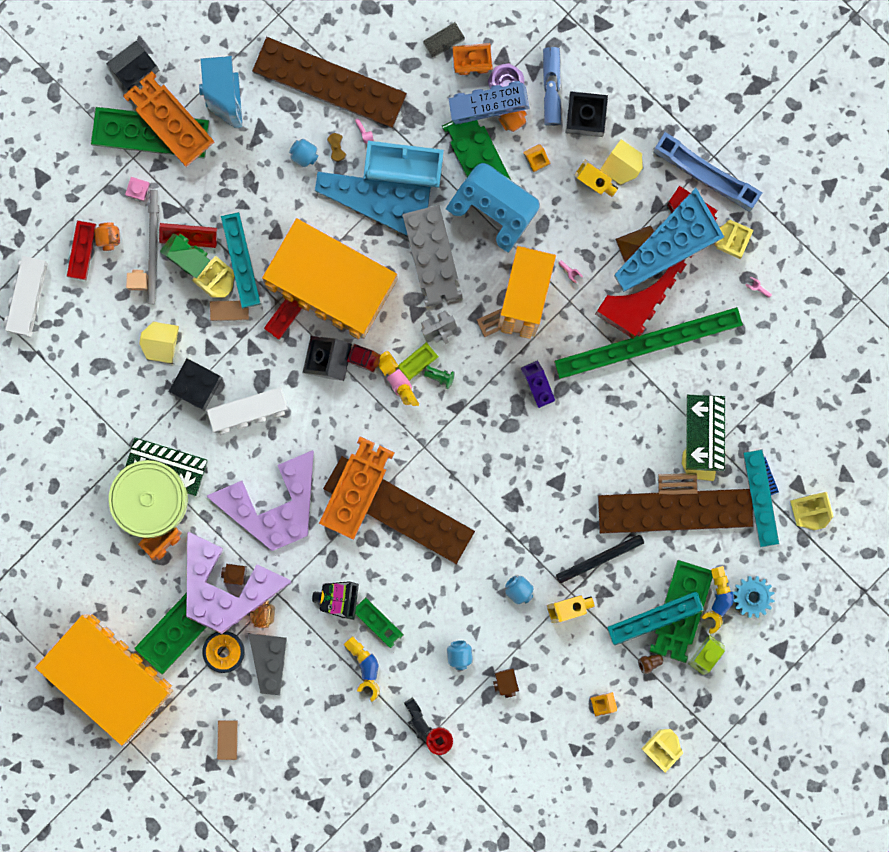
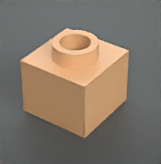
M132 270V273H127L126 288L128 290L148 291V275L144 273V270Z

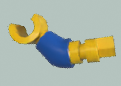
M724 566L711 569L714 584L718 587L716 588L717 594H715V601L711 608L713 611H708L701 617L704 620L707 617H712L716 622V626L709 629V634L717 632L722 626L723 620L721 616L726 614L734 601L733 591H730V587L726 584L728 583V578L725 575Z
M352 636L343 645L353 656L358 657L356 660L360 663L359 666L361 667L364 682L359 685L357 692H362L365 686H369L373 690V695L370 698L372 702L380 694V687L374 682L377 678L379 664L373 653L370 654L368 651H364V646Z

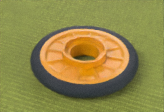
M225 631L223 634L218 632L211 634L204 642L202 648L204 662L211 670L218 673L234 671L242 663L245 653L241 639L229 631ZM221 646L228 648L229 654L227 657L219 656L218 649Z

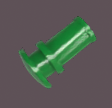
M428 365L424 377L438 381L440 385L446 384V389H449L454 381L455 372L452 371L449 374L446 370L443 372Z

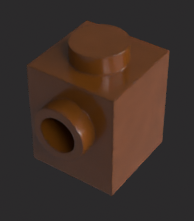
M226 563V567H222L221 578L224 579L223 583L245 585L247 566Z
M514 668L494 672L496 681H493L495 692H500V696L504 695L505 698L516 696L519 687Z

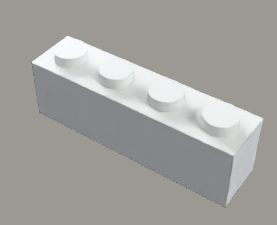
M22 256V260L18 261L17 271L19 273L12 285L14 294L8 302L10 311L9 315L4 319V327H6L5 330L7 332L31 337L48 266L46 261Z
M279 387L208 409L207 412L213 432H218L219 435L230 432V428L236 426L237 429L248 427L249 422L255 421L257 424L267 421L266 417L272 415L274 418L284 416L288 408L282 388Z

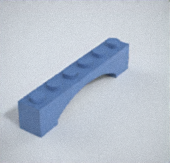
M666 132L653 153L748 212L753 209L763 193L747 182H742L711 165L689 150L681 141Z

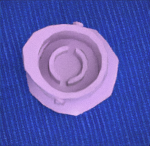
M510 63L496 66L488 79L489 88L495 85L508 86L509 83L514 81H520V83L524 84L522 71Z

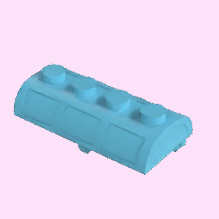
M368 141L363 179L439 188L444 150Z

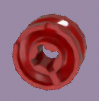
M437 727L428 733L426 744L432 753L443 755L451 750L453 737L448 729ZM442 737L444 741L441 745L436 743V739Z

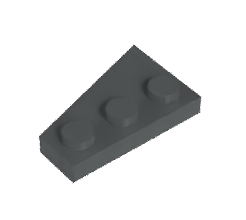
M248 633L260 693L280 696L287 637Z

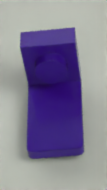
M537 360L521 367L537 407L541 408L554 402L553 392L539 361Z

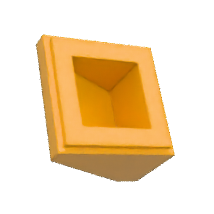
M541 144L523 152L533 172L551 164Z
M613 692L590 698L595 716L617 711Z

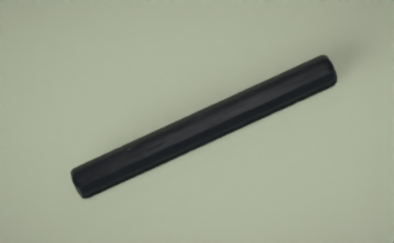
M637 535L556 574V578L560 584L644 544V539L641 535Z

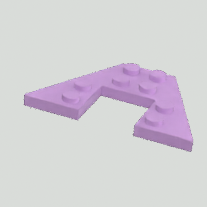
M309 451L277 465L292 501L258 516L243 481L209 494L207 497L271 551L307 537L314 451Z
M188 532L187 618L223 634L233 624L238 623L244 616L256 610L266 600L272 598L277 592L292 583L291 580L256 564L239 598L206 582L223 548Z

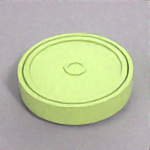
M151 460L135 462L125 467L115 477L109 491V508L115 522L124 531L140 538H157L171 532L182 521L188 504L187 490L181 477L167 465Z

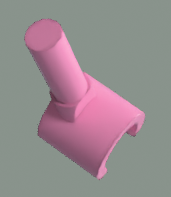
M356 119L355 122L362 134L363 142L374 141L372 131L365 132L360 120Z
M562 260L558 263L567 271L569 278L574 283H577L574 280L576 275H580L583 278L577 269H571Z
M750 277L754 280L752 286L746 283V286L752 290H758L770 298L772 294L760 286V281Z

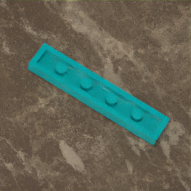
M240 213L223 215L221 220L242 309L261 305Z
M763 449L743 452L760 547L779 544Z
M694 592L607 628L613 645L616 646L702 612L704 609L698 593Z

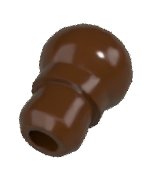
M658 654L642 656L638 660L639 668L644 674L651 673L653 669L663 664V658Z

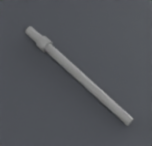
M150 190V205H148V213H150L148 304H155L157 214L159 213V205H157L158 190Z

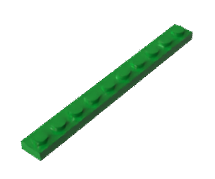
M738 307L640 335V337L637 336L634 339L630 338L558 359L554 363L560 380L741 327L743 323Z

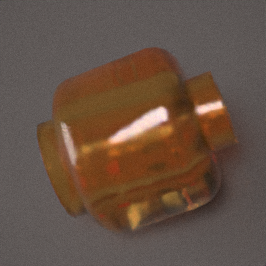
M266 600L264 604L250 612V622L254 624V627L269 628V625L274 623L275 606L269 604V600Z

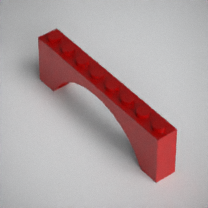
M681 186L677 188L667 203L671 214L690 194L689 191ZM705 202L713 218L716 221L717 217L715 216V214L718 210H716L715 208H713ZM686 259L669 267L657 282L640 292L624 296L607 295L595 315L632 339L636 335L640 337L646 328L643 326L646 319L649 321L656 313L653 310L656 304L661 305L666 297L663 293L667 288L671 290L676 282L675 275L677 272L681 274L687 265L684 263Z

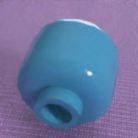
M305 139L296 140L289 150L291 160L302 167H307L309 164L313 165L318 158L316 154L317 147Z
M513 576L505 584V593L514 603L526 604L533 598V585L523 576Z
M464 640L451 642V645L447 648L448 664L455 667L456 670L467 669V666L473 662L472 647Z

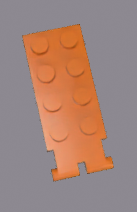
M151 71L139 81L143 86L142 89L135 85L123 97L127 101H133L137 106L136 112L184 166L187 167L215 142L164 84L160 86L154 80L156 75Z
M361 436L357 441L360 446L355 455L351 454L319 524L353 540L387 471L384 469L388 458L392 459L395 452L380 445L377 452L373 451L375 443Z

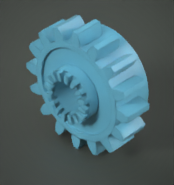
M747 576V581L741 579V585L735 584L737 591L733 592V595H735L733 602L737 603L735 609H741V615L747 612L748 618H751L752 614L759 618L760 612L766 615L765 609H772L769 603H773L775 600L770 599V596L775 593L769 592L772 586L765 585V579L760 582L759 576H755L754 580H752L751 576ZM753 591L758 596L755 602L749 600V594Z

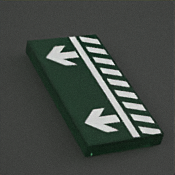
M687 394L686 470L725 471V396Z
M134 437L125 467L145 460L163 463L172 468L181 477L187 494L198 495L208 463L207 459Z

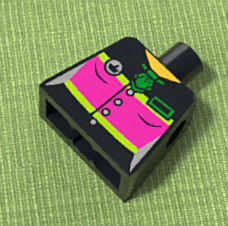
M350 581L325 583L322 585V592H313L312 602L320 603L319 609L322 612L355 620L359 584Z

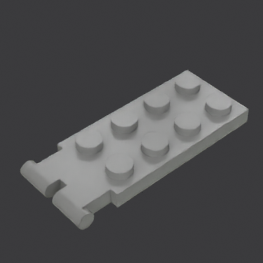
M440 205L402 214L421 289L425 288L428 299L424 300L425 306L428 307L442 303L441 295H445L447 302L463 298L461 290L457 291L455 284L458 276Z

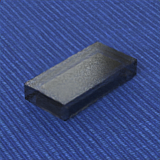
M456 22L425 39L423 44L431 57L435 58L452 46L465 40V37Z

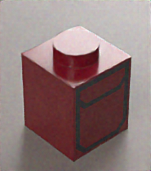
M354 344L347 362L374 373L375 368L380 363L381 355L371 349Z

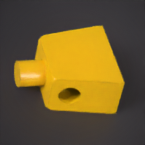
M586 159L574 174L577 179L600 195L605 192L613 197L618 190V187L611 183L612 178ZM598 178L602 179L600 184L595 183Z
M582 595L546 605L551 623H559L587 614V609L595 607L591 596L583 598Z

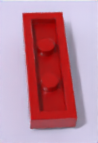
M77 220L67 277L87 280L95 237L94 230L97 227L96 223Z
M160 223L159 243L165 244L172 234L177 236L182 234L189 240L188 244L190 246L196 245L197 247L216 248L217 228L168 223Z
M285 299L264 329L280 340L302 311V308L299 307L296 300L289 302Z

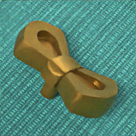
M332 133L327 138L332 149L331 159L339 162L346 157V153L341 149L340 145L343 136L338 133Z

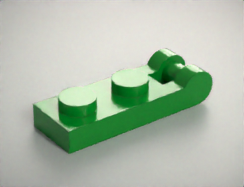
M366 597L357 605L355 614L389 648L395 645L394 642L398 638L401 639L404 636ZM388 629L393 632L389 637L384 634Z

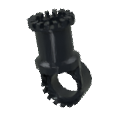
M411 697L405 701L404 705L411 712L412 717H414L407 723L412 725L417 733L416 737L420 738L431 731L432 728L428 727L423 719L422 710L415 699Z

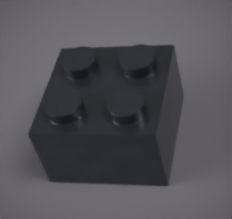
M570 91L565 133L603 137L605 133L608 95Z
M186 358L168 392L205 411L223 377Z

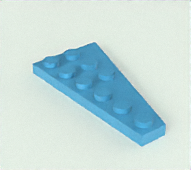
M318 171L315 192L337 201L405 236L408 235L402 214L428 208L431 189L428 186L363 179L362 177Z
M697 188L683 200L646 242L615 273L614 277L623 292L724 238Z

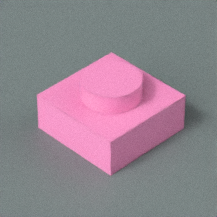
M131 177L125 195L145 201L150 183Z

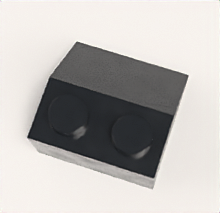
M137 41L106 63L127 91L135 85L139 87L141 85L139 81L151 71L154 74L160 71L155 62Z
M310 336L302 373L344 381L348 366L347 359L351 352L352 344L334 338Z

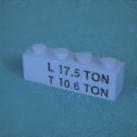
M520 81L511 82L508 86L504 87L495 85L490 87V90L485 91L483 89L473 90L471 94L466 95L458 93L453 95L454 97L448 98L451 118L455 124L530 109L526 86L520 83Z

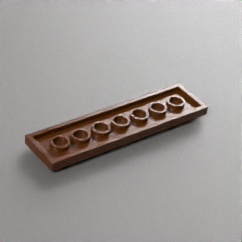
M267 36L252 70L257 75L391 129L395 125L407 93Z
M341 456L323 488L325 491L333 494L349 459ZM382 479L366 513L456 565L475 533V530Z
M750 489L697 491L698 494L637 493L598 495L599 534L753 527Z

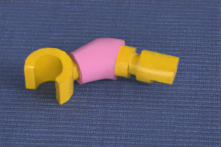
M385 351L381 354L378 365L385 376L389 375L387 379L395 394L401 398L404 405L419 406V402L411 390L412 386L408 378L400 369L396 370L398 368L396 360L389 351Z

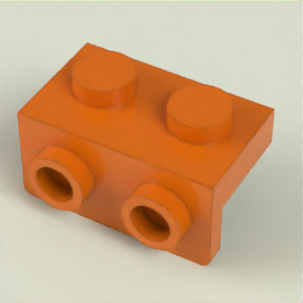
M490 43L452 46L455 73L468 75L470 72L477 71V73L483 74L493 70Z
M176 527L164 536L143 538L138 545L152 560H160L166 555V549L170 545L174 546L178 543L182 532Z

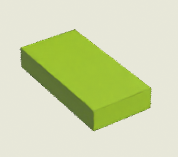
M426 342L401 362L398 368L410 381L439 356Z

